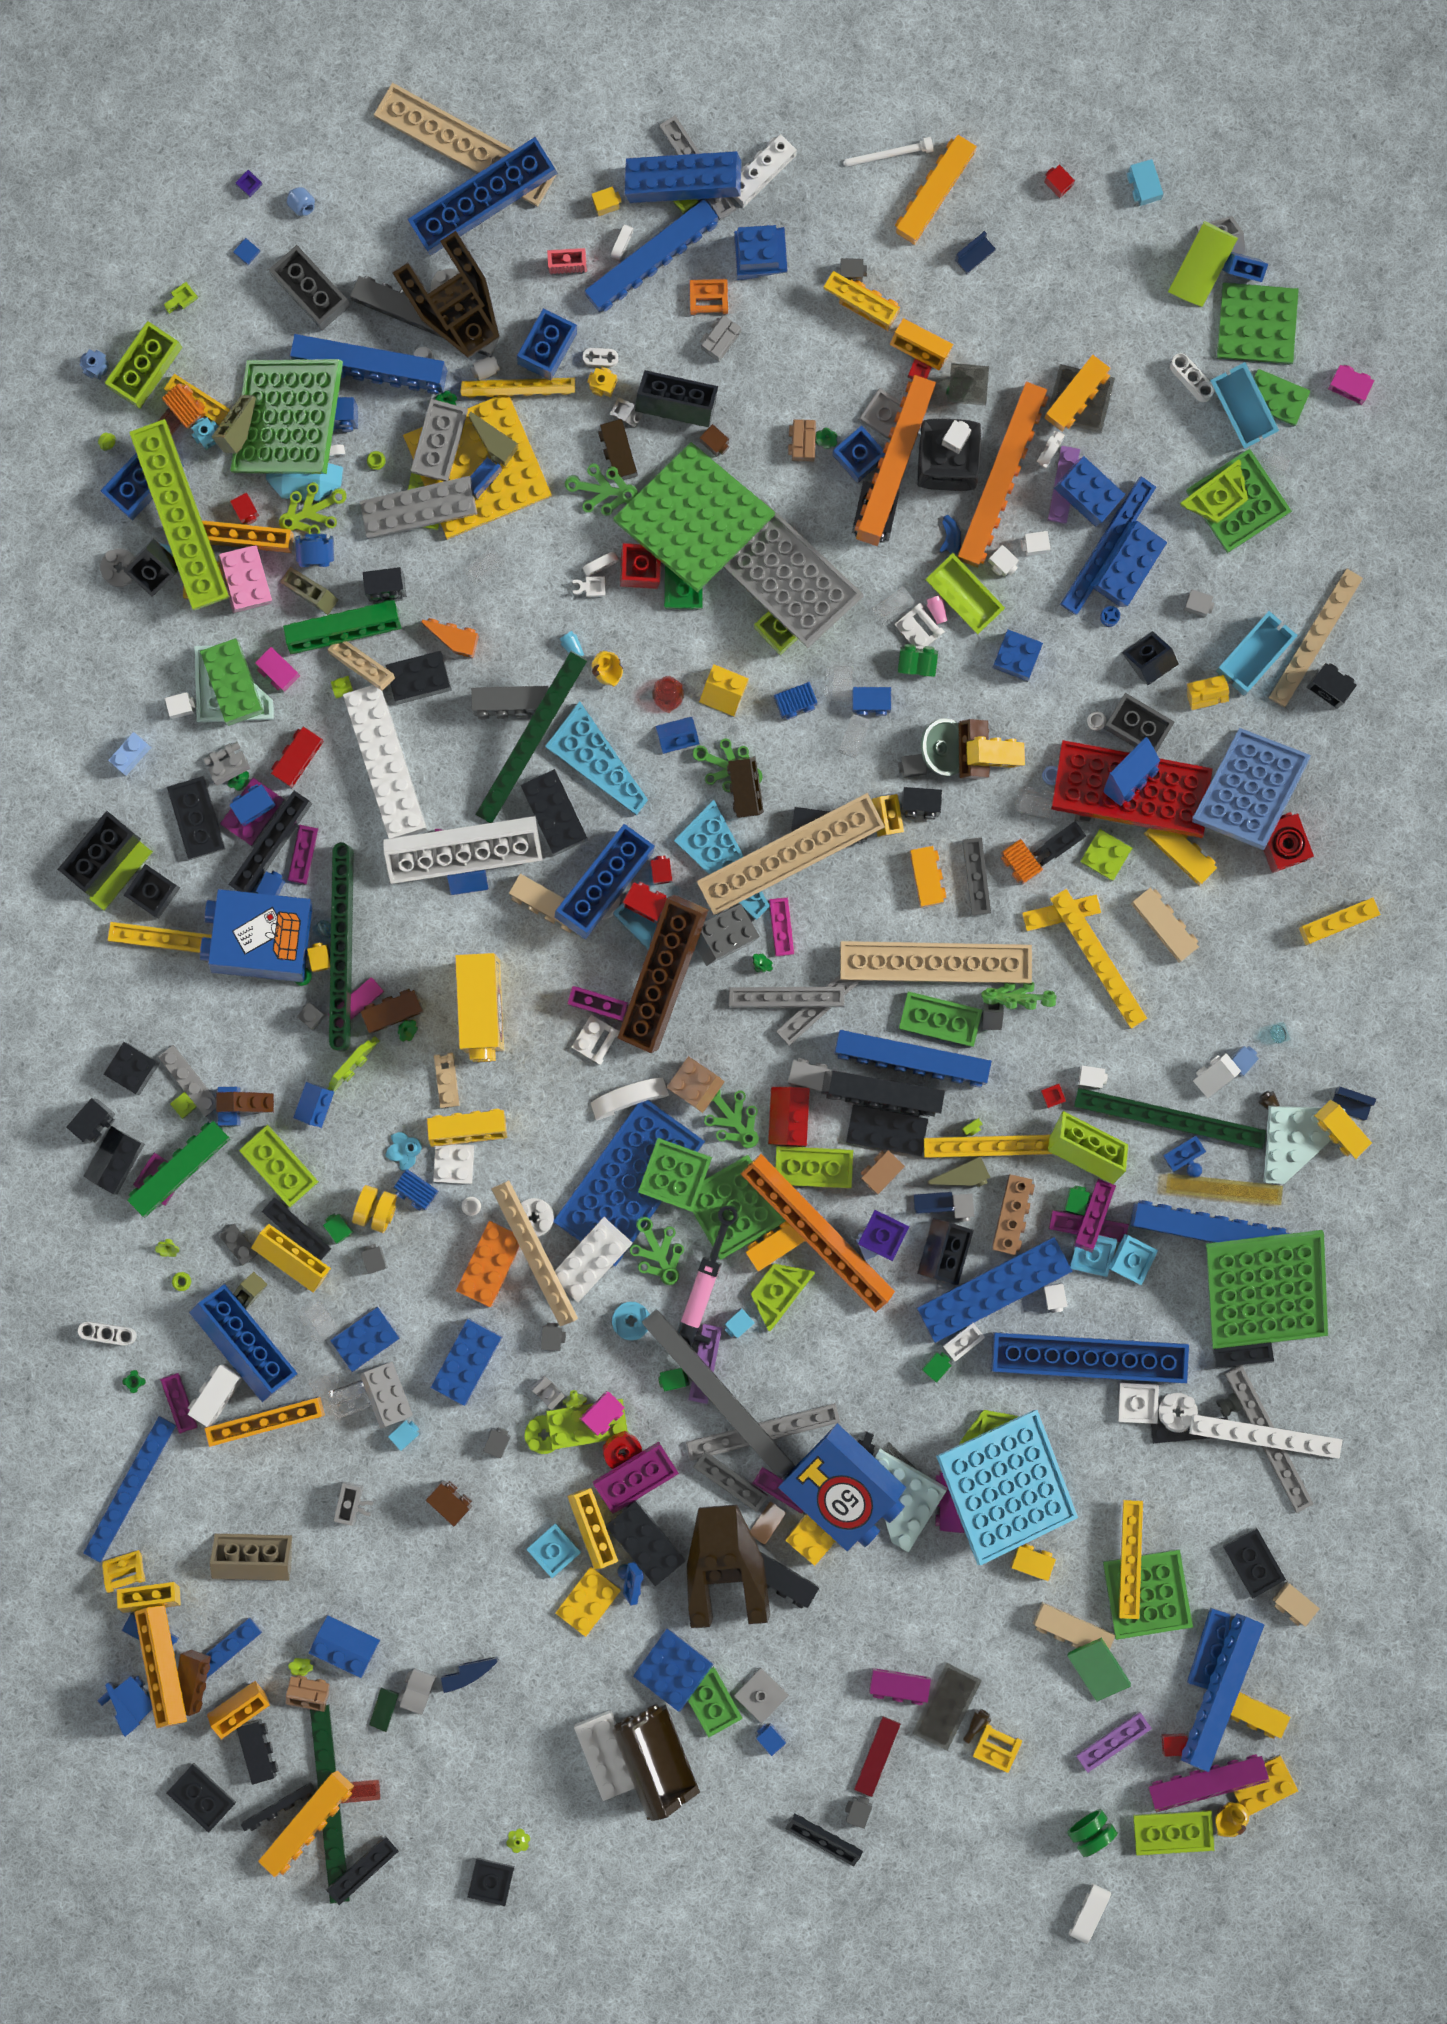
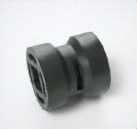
M1234 1392L1229 1394L1226 1399L1220 1398L1216 1400L1218 1407L1222 1409L1220 1411L1224 1418L1230 1416L1231 1412L1242 1410V1406Z

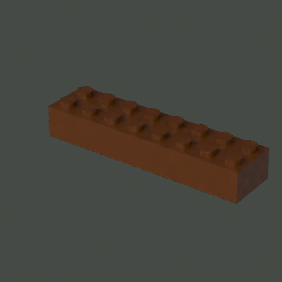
M672 895L666 899L618 1034V1039L651 1054L660 1048L709 909L677 895Z

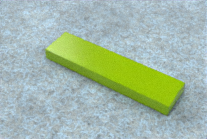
M139 841L93 897L90 896L89 899L105 911L153 851Z

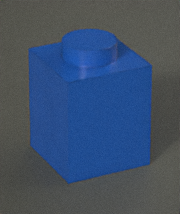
M266 871L256 892L259 894L279 895L285 884V881L281 879L283 875L275 871L271 873Z
M771 1723L768 1726L763 1724L756 1731L758 1733L756 1739L771 1756L786 1744V1740Z

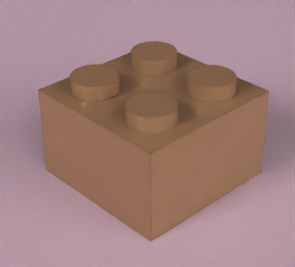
M688 1056L666 1088L703 1113L725 1081Z
M889 1150L885 1153L881 1151L874 1158L876 1163L872 1167L868 1165L860 1173L863 1175L860 1179L876 1195L905 1167Z

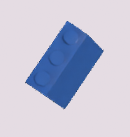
M1147 737L1109 774L1103 792L1120 806L1125 801L1129 802L1134 797V792L1137 789L1141 790L1146 785V780L1149 777L1153 778L1159 771L1157 767L1160 759Z
M327 1615L309 1654L362 1678L380 1639Z

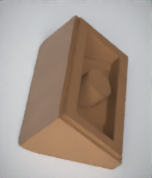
M770 1501L750 1530L752 1536L765 1545L786 1515V1511Z

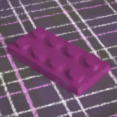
M658 1441L594 1480L593 1485L612 1514L679 1473Z

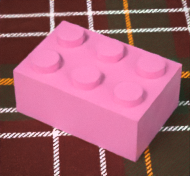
M257 545L219 554L218 561L230 597L229 600L233 613L271 603L272 598Z

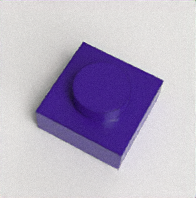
M247 170L238 179L236 185L247 196L251 197L263 183L251 171Z

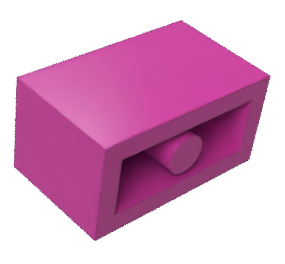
M1339 365L1328 390L1362 405L1375 380L1371 379V376L1368 374L1355 372L1351 366Z
M272 647L255 662L258 666L256 670L264 678L266 676L271 678L270 684L278 691L281 688L285 692L300 677L299 673Z
M605 1391L579 1419L595 1435H603L610 1428L609 1424L613 1419L617 1421L624 1414L622 1410L625 1407L609 1391Z

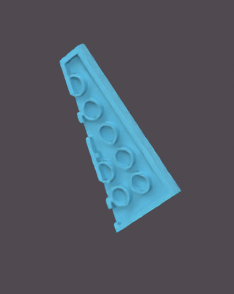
M579 701L545 747L637 816L648 802L647 797Z
M714 800L674 840L709 875L744 857ZM762 891L739 902L755 920L770 907Z

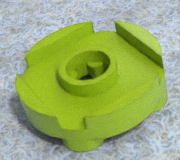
M539 1415L528 1423L525 1429V1441L529 1448L536 1453L549 1454L554 1451L551 1448L550 1435L546 1437V1440H542V1437L538 1435V1433L542 1432V1429H546V1432L549 1433L547 1416Z

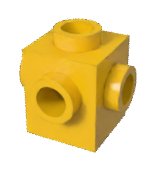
M601 367V369L595 368L594 373H590L587 383H589L593 394L600 397L605 395L611 398L618 378L617 375L612 374L611 370Z

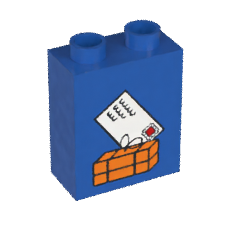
M218 889L217 900H207L205 923L213 924L212 938L202 937L200 960L209 961L208 965L211 973L304 982L313 909L311 899Z

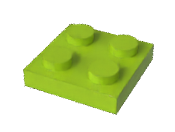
M1099 829L1080 862L1114 881L1132 847Z

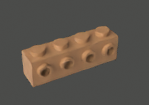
M1008 1175L991 1250L1015 1255L1016 1251H1020L1022 1241L1019 1240L1020 1233H1024L1026 1222L1023 1220L1024 1215L1028 1214L1031 1203H1028V1198L1034 1192L1035 1184H1032L1033 1179Z

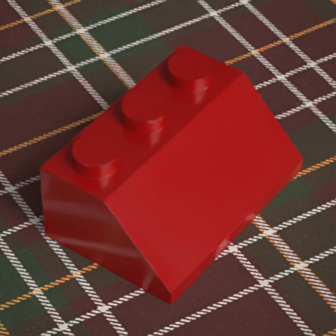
M771 1087L768 1144L807 1146L810 1088Z

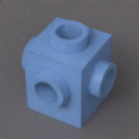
M89 349L80 359V367L83 369L82 373L89 378L95 377L100 380L109 368V363L105 359L106 355L98 350L94 352Z

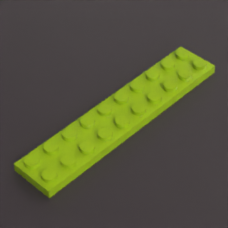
M163 419L130 431L133 445L193 611L230 598L167 421Z

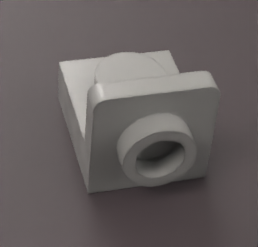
M618 397L610 412L612 416L622 419V421L634 428L637 427L643 413L635 412L634 404Z
M542 1376L531 1388L551 1410L565 1397L558 1387L546 1376Z

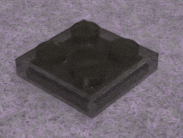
M951 363L948 403L986 406L989 366Z

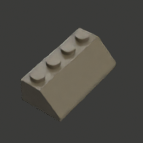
M215 1533L210 1558L211 1578L289 1581L292 1562V1535Z

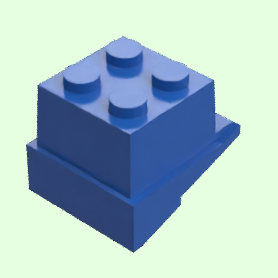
M776 225L738 227L737 231H734L737 280L754 279L761 276L788 272L784 227L776 228Z
M130 1676L117 1688L110 1681L105 1685L107 1692L97 1700L103 1706L111 1699L117 1712L115 1718L124 1737L142 1723L141 1720L153 1710L150 1692L143 1688L145 1683L139 1676Z

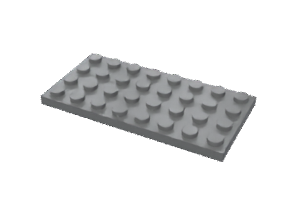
M762 498L760 499V500L763 501L768 507H770ZM774 511L775 516L723 568L802 644L809 648L860 601L864 595Z

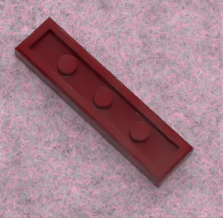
M882 1716L854 1790L873 1797L901 1723Z

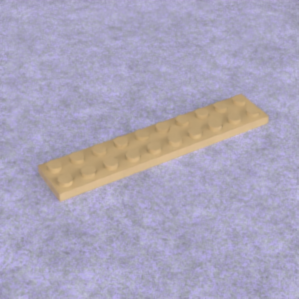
M394 83L391 84L374 113V117L477 174L514 151L509 146ZM556 175L521 198L538 207Z
M868 793L711 873L698 880L697 883L713 914L716 915L879 831L885 826Z
M841 941L840 980L1031 984L1032 945Z

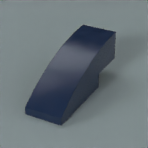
M498 1656L459 1664V1672L441 1677L443 1692L455 1691L476 1681L498 1662Z

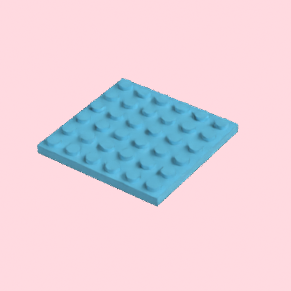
M1032 1410L936 1456L977 1565H983L1078 1518L1038 1410Z

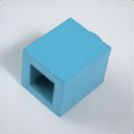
M741 1309L725 1323L727 1326L725 1331L732 1338L736 1336L738 1339L755 1322Z
M406 1420L388 1437L402 1451L420 1435L417 1432L419 1428L413 1421L409 1423Z

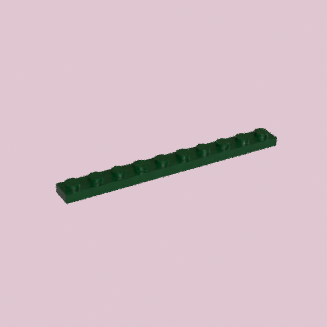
M570 651L475 815L489 823H493L583 670L587 659Z
M1082 1088L1077 1089L1074 1107L1258 1149H1263L1267 1131Z
M330 1704L326 1705L324 1712L310 1709L318 1789L333 1772L337 1771ZM341 1808L333 1817L329 1816L327 1818V1825L322 1829L328 1887L347 1871ZM329 1894L330 1904L336 1903ZM350 1896L344 1902H349Z

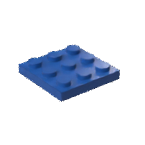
M667 1628L633 1677L680 1712L714 1663Z

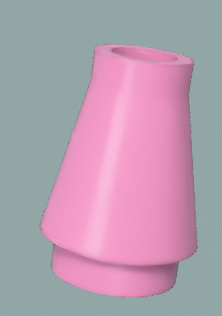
M940 595L927 599V607L936 623L948 621L944 599Z

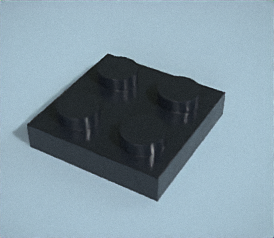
M476 1858L467 1898L506 1906L515 1866Z

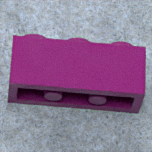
M576 986L572 987L567 1003L568 1006L621 1022L625 1018L629 1005L628 1002Z
M872 1668L869 1693L873 1694L874 1698L884 1699V1696L892 1697L893 1701L903 1702L904 1699L911 1700L912 1704L923 1705V1702L928 1703L931 1678Z

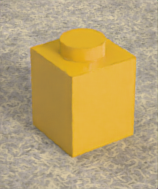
M613 186L591 194L598 217L620 209L621 197L618 191H614Z
M323 943L312 944V948L307 949L312 972L330 969L328 946L323 945Z

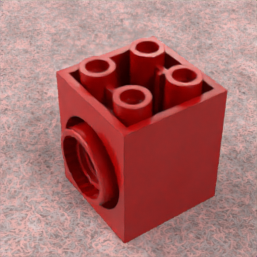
M1292 812L1281 816L1263 850L1272 873L1308 861L1314 857L1298 813L1292 815ZM1283 842L1287 843L1288 849L1283 846Z

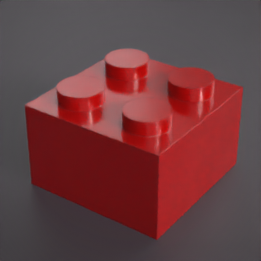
M623 543L621 549L620 587L658 589L661 561L641 544Z
M640 881L638 884L634 882L623 901V905L629 910L658 924L667 896L659 891L653 893L648 885Z

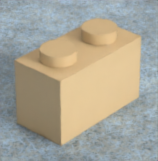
M1288 1582L1284 1584L1272 1599L1276 1603L1274 1607L1281 1613L1285 1611L1291 1615L1289 1619L1297 1626L1302 1624L1306 1627L1320 1609Z

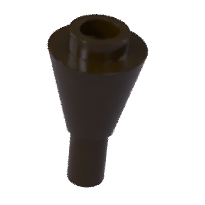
M1266 1091L1259 1097L1261 1100L1258 1103L1267 1110L1269 1106H1280L1274 1091Z
M983 1709L975 1710L969 1731L963 1738L966 1743L969 1744L975 1734L979 1733L991 1722L990 1714Z

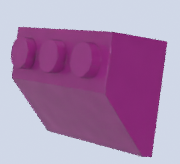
M939 1471V1475H936V1481L947 1487V1491L937 1505L939 1507V1514H935V1526H939V1531L965 1533L943 1473Z

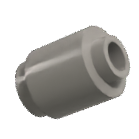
M488 356L472 363L474 367L470 368L474 378H479L480 381L495 375L500 370L494 356Z

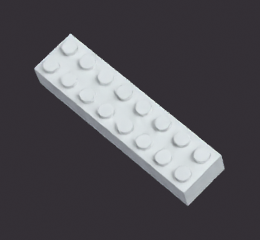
M371 685L343 694L388 838L411 836L426 831L427 827L383 690L381 691L376 686Z
M535 816L384 840V855L391 884L542 861V850Z

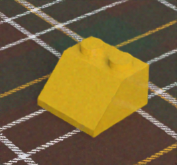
M713 664L699 703L734 717L749 683V678Z

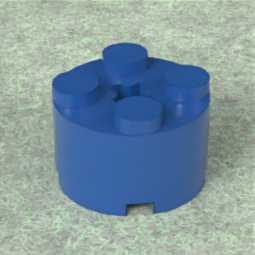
M305 534V538L300 539V535L295 537L296 561L299 562L300 567L311 566L310 564L328 567L330 562L334 561L333 536L330 535L327 538V534Z

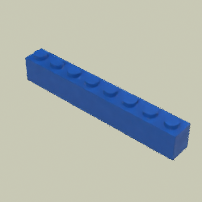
M703 199L585 290L586 297L599 313L602 310L604 312L609 310L615 300H622L627 296L628 290L632 287L634 289L638 288L643 283L642 280L645 277L655 275L658 267L662 264L664 266L668 265L673 260L672 257L678 253L680 255L688 248L687 245L692 241L693 243L698 242L703 237L702 234L707 230L710 232L718 225L717 214Z
M1236 1613L1235 1618L1231 1622L1228 1636L1224 1640L1222 1652L1217 1659L1214 1673L1210 1677L1208 1689L1204 1693L1200 1710L1196 1714L1195 1723L1189 1732V1739L1182 1751L1181 1761L1207 1772L1210 1771L1265 1624Z

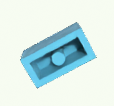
M1150 159L1131 165L1127 173V179L1129 184L1133 183L1135 202L1138 201L1139 205L1142 206L1161 200L1164 194L1153 160Z

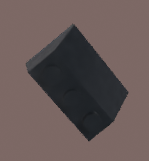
M111 1126L86 1170L84 1177L102 1189L117 1195L145 1144Z
M933 1218L917 1274L959 1285L974 1230Z

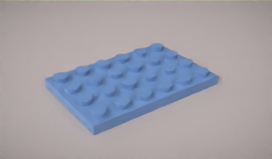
M1239 728L1192 822L1264 850L1311 755Z

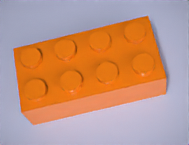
M492 1221L488 1222L456 1289L457 1292L488 1307L493 1306L520 1249L511 1230Z

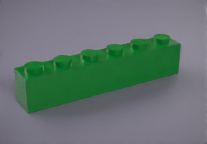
M395 600L384 601L379 604L367 605L283 626L290 655L402 629Z
M214 1121L205 1123L200 1129L202 1132L197 1136H191L186 1141L187 1145L183 1149H177L172 1154L173 1158L168 1163L166 1161L157 1168L159 1171L154 1176L151 1174L143 1181L144 1185L140 1189L135 1188L128 1195L130 1198L127 1201L142 1217L146 1218L166 1198L231 1140Z

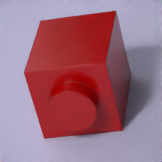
M1060 164L1056 168H1050L1045 174L1044 183L1059 198L1074 186L1075 180Z
M247 492L230 501L242 524L246 523L249 525L257 521V517L260 515Z
M666 856L654 857V860H651L653 884L673 883L670 858H666Z
M1185 1733L1161 1734L1162 1754L1165 1757L1182 1756V1751L1189 1739Z

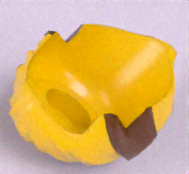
M604 650L596 654L591 665L592 674L602 684L615 687L622 677L624 668L621 665V659L615 653Z
M1227 1802L1226 1805L1217 1811L1215 1817L1217 1835L1236 1837L1244 1833L1249 1822V1814L1244 1805Z

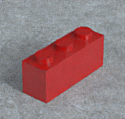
M304 726L301 729H297L293 735V742L291 745H286L282 751V758L280 761L276 760L271 768L273 770L271 774L291 788L296 784L324 743L322 738Z

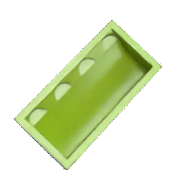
M1204 221L1168 292L1203 307L1238 237Z
M954 553L925 579L977 635L1005 609Z

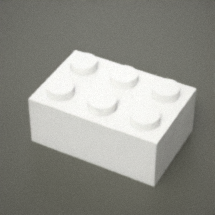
M227 1364L214 1367L209 1375L212 1378L207 1383L205 1382L199 1390L201 1395L199 1398L193 1399L188 1407L190 1409L188 1415L206 1427L212 1426L243 1380L239 1373Z

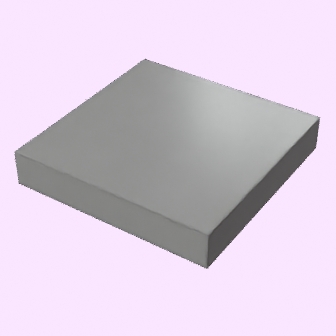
M879 388L858 420L891 440L888 436L891 428L896 427L897 423L894 420L897 411H902V408L899 407L901 401Z

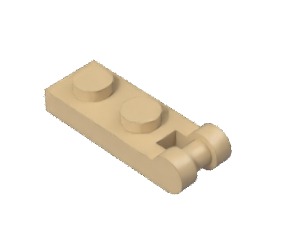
M447 1053L445 1056H440V1054L434 1055L440 1108L460 1106L454 1054ZM448 1063L449 1068L442 1069L441 1064Z

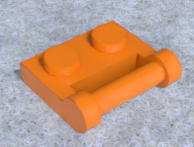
M727 279L690 280V315L722 312L723 314H728ZM722 300V305H696V301Z

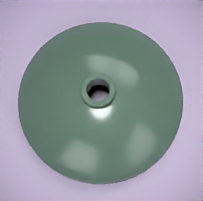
M946 718L930 723L924 730L921 738L922 757L926 765L938 775L951 776L959 773L958 723Z

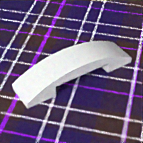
M663 1077L654 1078L611 1091L592 1101L591 1106L596 1121L615 1115V1111L649 1099L652 1102L667 1097L669 1094Z

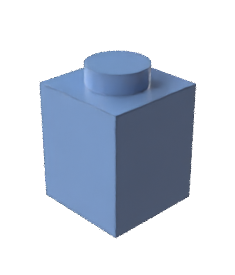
M1245 1046L1241 1047L1231 1059L1241 1070L1239 1073L1241 1077L1259 1059L1256 1056L1257 1052L1250 1046L1247 1048Z

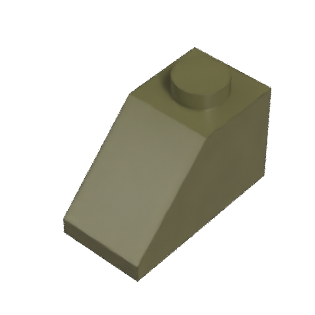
M253 1272L238 1286L233 1295L247 1310L268 1284Z

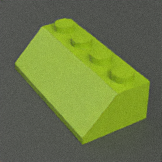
M1064 1111L1061 1113L1049 1137L1048 1151L1114 1184L1126 1172L1128 1144Z

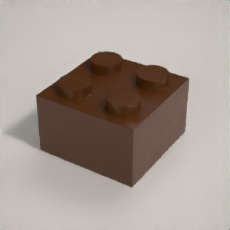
M444 1480L425 1501L454 1527L473 1507L470 1504L472 1501L465 1494L461 1496L456 1491L458 1488L455 1484Z

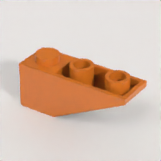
M432 618L422 619L423 626L452 652L470 658L474 657L479 638L478 633H475L476 630L467 627L464 630L459 629L457 625L452 623H446V625L439 624L438 620Z

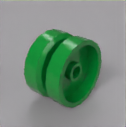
M1102 1809L1092 1811L1076 1822L1067 1832L1073 1843L1079 1842L1077 1849L1083 1857L1097 1853L1112 1842L1118 1834L1112 1823L1106 1824L1108 1818Z

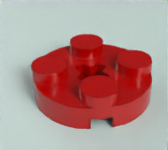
M626 1431L613 1435L602 1447L604 1459L611 1469L616 1468L642 1452L639 1440ZM620 1449H626L625 1455H618Z

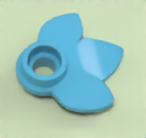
M402 1132L391 1135L394 1144L387 1149L386 1157L392 1161H399L401 1171H405L415 1164L416 1156L421 1152L422 1145L417 1138H409ZM410 1144L414 1146L413 1151L409 1149Z

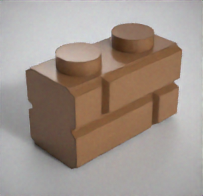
M794 419L793 425H789V437H792V444H788V455H792V461L814 462L815 420Z
M291 1676L286 1693V1704L324 1712L330 1684L322 1679L314 1681L308 1680L305 1676Z

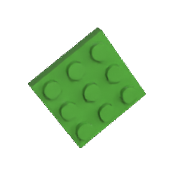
M657 1138L638 1192L693 1212L712 1157Z

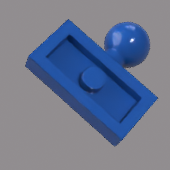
M1194 1136L1163 1155L1172 1172L1187 1164L1188 1175L1192 1178H1198L1202 1174V1167L1200 1164L1194 1163L1193 1160L1206 1153V1150L1198 1137Z
M635 1562L621 1564L617 1569V1574L621 1579H625L623 1595L630 1606L637 1605L638 1598L641 1595L640 1587L644 1578L643 1572Z

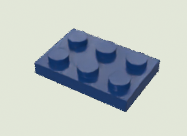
M377 1307L330 1341L353 1372L395 1343L400 1337L379 1307Z

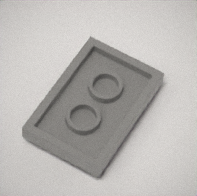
M393 1362L360 1374L380 1429L413 1416Z

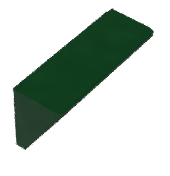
M381 1687L369 1723L370 1726L384 1732L388 1731L398 1700V1692Z

